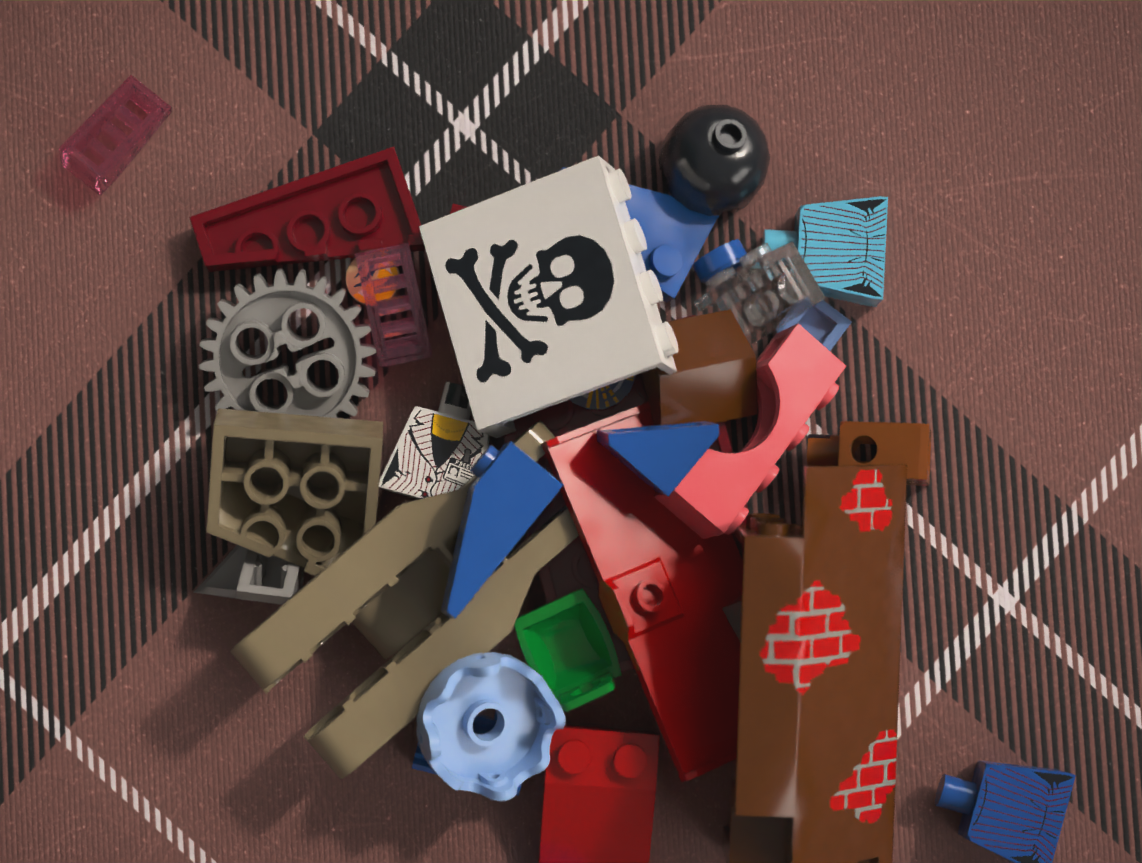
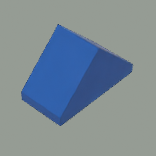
M707 421L597 430V441L655 492L668 497L719 436V424Z

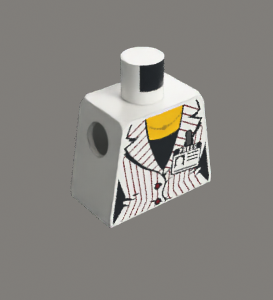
M446 382L438 412L418 406L414 407L380 478L379 488L415 499H423L458 490L474 476L470 469L489 447L490 435L477 431L475 422L469 420L472 411L465 386Z

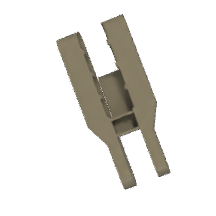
M539 420L512 443L536 462L545 454L541 444L555 438V436ZM474 475L458 490L400 504L297 591L291 599L289 598L230 650V653L266 694L294 668L311 658L313 652L327 639L351 622L384 660L391 657L304 735V738L336 775L343 779L417 716L421 699L428 686L444 668L466 656L489 652L511 633L535 573L579 536L567 505L561 508L505 557L458 617L451 619L441 612L467 491L477 476Z

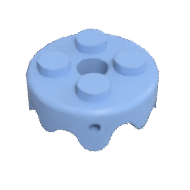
M496 652L475 653L458 659L444 668L428 686L421 699L417 714V738L421 752L429 766L453 789L475 792L496 801H506L515 797L517 788L523 781L547 768L550 762L549 749L553 733L556 729H563L565 726L564 711L543 677L526 663L513 656ZM484 709H496L497 722L493 729L485 734H475L473 732V721L476 715Z

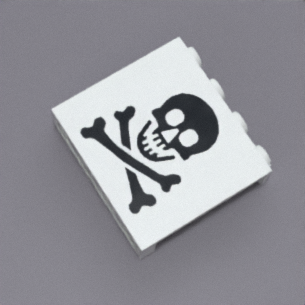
M599 155L419 226L477 431L494 438L515 432L516 429L513 422L515 419L658 367L668 374L677 372L672 355L679 352L678 343L668 322L662 323L656 304L663 301L662 291L652 270L646 271L641 255L642 251L647 250L646 239L638 221L635 218L630 219L625 201L631 199L629 184L620 168L615 170Z

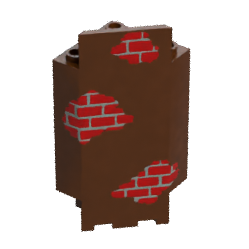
M907 465L804 467L802 524L785 523V519L780 518L779 514L748 513L746 523L737 526V529L733 532L743 545L744 552L736 780H731L730 827L723 826L722 849L726 863H893Z

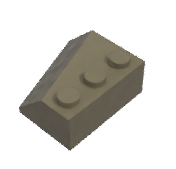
M218 408L213 427L206 532L269 558L273 555L303 567L304 572L316 576L376 525L383 422Z

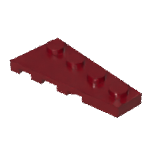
M394 146L189 217L204 264L209 272L426 250L419 228L421 223Z

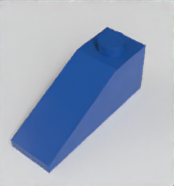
M511 441L504 444L500 450L490 445L470 469V472L477 476V478L467 491L441 612L448 618L456 619L563 486L561 482Z

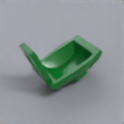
M583 588L516 619L514 624L528 666L543 677L564 712L577 708L615 689L613 679L621 676L617 654L599 611Z

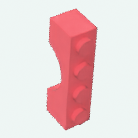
M800 324L776 333L756 360L758 419L755 431L749 442L738 453H722L708 448L669 497L657 493L654 498L702 539L724 533L729 535L734 532L748 515L749 510L745 507V504L755 491L757 493L762 492L778 474L779 467L775 463L785 450L791 451L808 433L810 427L805 422L815 409L821 410L836 395L839 385L835 381L846 365Z

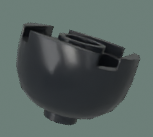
M703 105L687 112L668 132L663 141L658 162L660 170L663 167L664 175L669 181L666 187L672 197L689 210L707 216H720L723 211H732L736 208L739 211L745 208L759 192L767 175L770 153L767 139L758 123L743 110L728 105Z

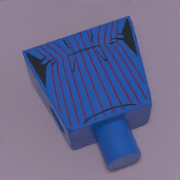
M978 761L972 781L947 774L942 775L936 792L935 806L962 813L958 835L1014 863H1052L1076 775L1058 769Z

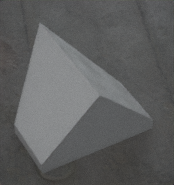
M236 545L193 593L282 605L303 587L305 572L303 567L273 555L269 558Z

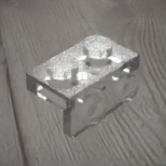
M792 241L773 251L768 243H765L748 252L739 259L743 266L741 270L736 272L731 267L705 282L709 292L693 303L698 312L717 304L720 311L731 309L750 346H753L826 298Z

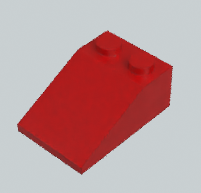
M565 725L563 729L555 730L549 749L550 762L545 771L539 863H649L660 734L658 732Z

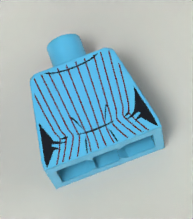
M879 196L800 206L795 214L794 231L764 229L762 262L793 263L792 288L805 292L810 290L814 294L876 307L883 300L888 197Z

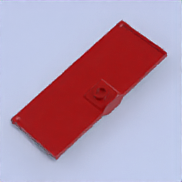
M647 401L642 405L542 443L541 446L555 478L563 484L560 489L598 579L599 598L613 632L625 644L678 771L681 782H686L736 759L740 641L722 608L742 596L743 560L732 534L726 535L724 533L702 539L654 498L657 492L597 441V430L654 426L649 402Z

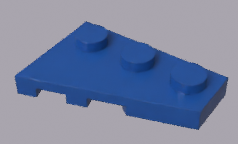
M629 184L631 199L625 201L630 219L635 218L638 221L646 239L647 250L641 252L646 271L652 270L662 291L663 301L667 303L675 299L718 216H707L689 210L671 195Z

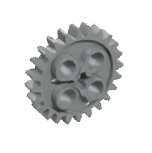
M278 269L275 274L274 285L270 286L260 273L254 276L255 291L252 293L241 284H237L234 287L235 295L239 301L237 305L228 300L221 299L217 305L226 318L224 320L208 318L205 323L211 330L217 333V337L202 339L199 344L203 349L214 353L212 358L206 359L199 364V369L215 372L216 377L211 379L204 386L205 391H222L224 396L215 406L216 411H218V408L226 409L232 406L235 410L340 418L338 412L342 410L349 415L356 416L358 408L350 399L351 396L368 397L370 390L359 382V377L375 376L376 368L363 363L362 358L371 356L377 351L375 345L363 344L360 338L366 336L372 330L371 324L355 325L353 319L361 311L362 307L360 304L344 309L340 304L344 299L346 289L341 288L332 296H329L325 293L327 286V277L325 276L318 280L314 288L307 286L305 270H300L294 283H288L283 269ZM303 308L311 310L319 319V330L312 336L304 337L297 335L293 332L289 323L292 312ZM253 327L264 332L268 341L267 350L260 355L247 354L239 345L240 331ZM325 338H332L334 340V345L330 348L301 356L296 363V370H290L286 363H281L251 377L243 375L242 371L244 368L268 362L278 357L281 352V345L287 344L288 349L294 352ZM317 360L330 361L338 369L339 379L331 386H318L309 377V366ZM265 379L279 380L287 389L288 396L286 401L280 405L265 403L258 394L259 383Z

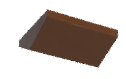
M731 309L668 321L673 329L679 352L672 355L677 372L668 374L656 367L641 373L654 425L700 421L717 424L758 414L756 355Z

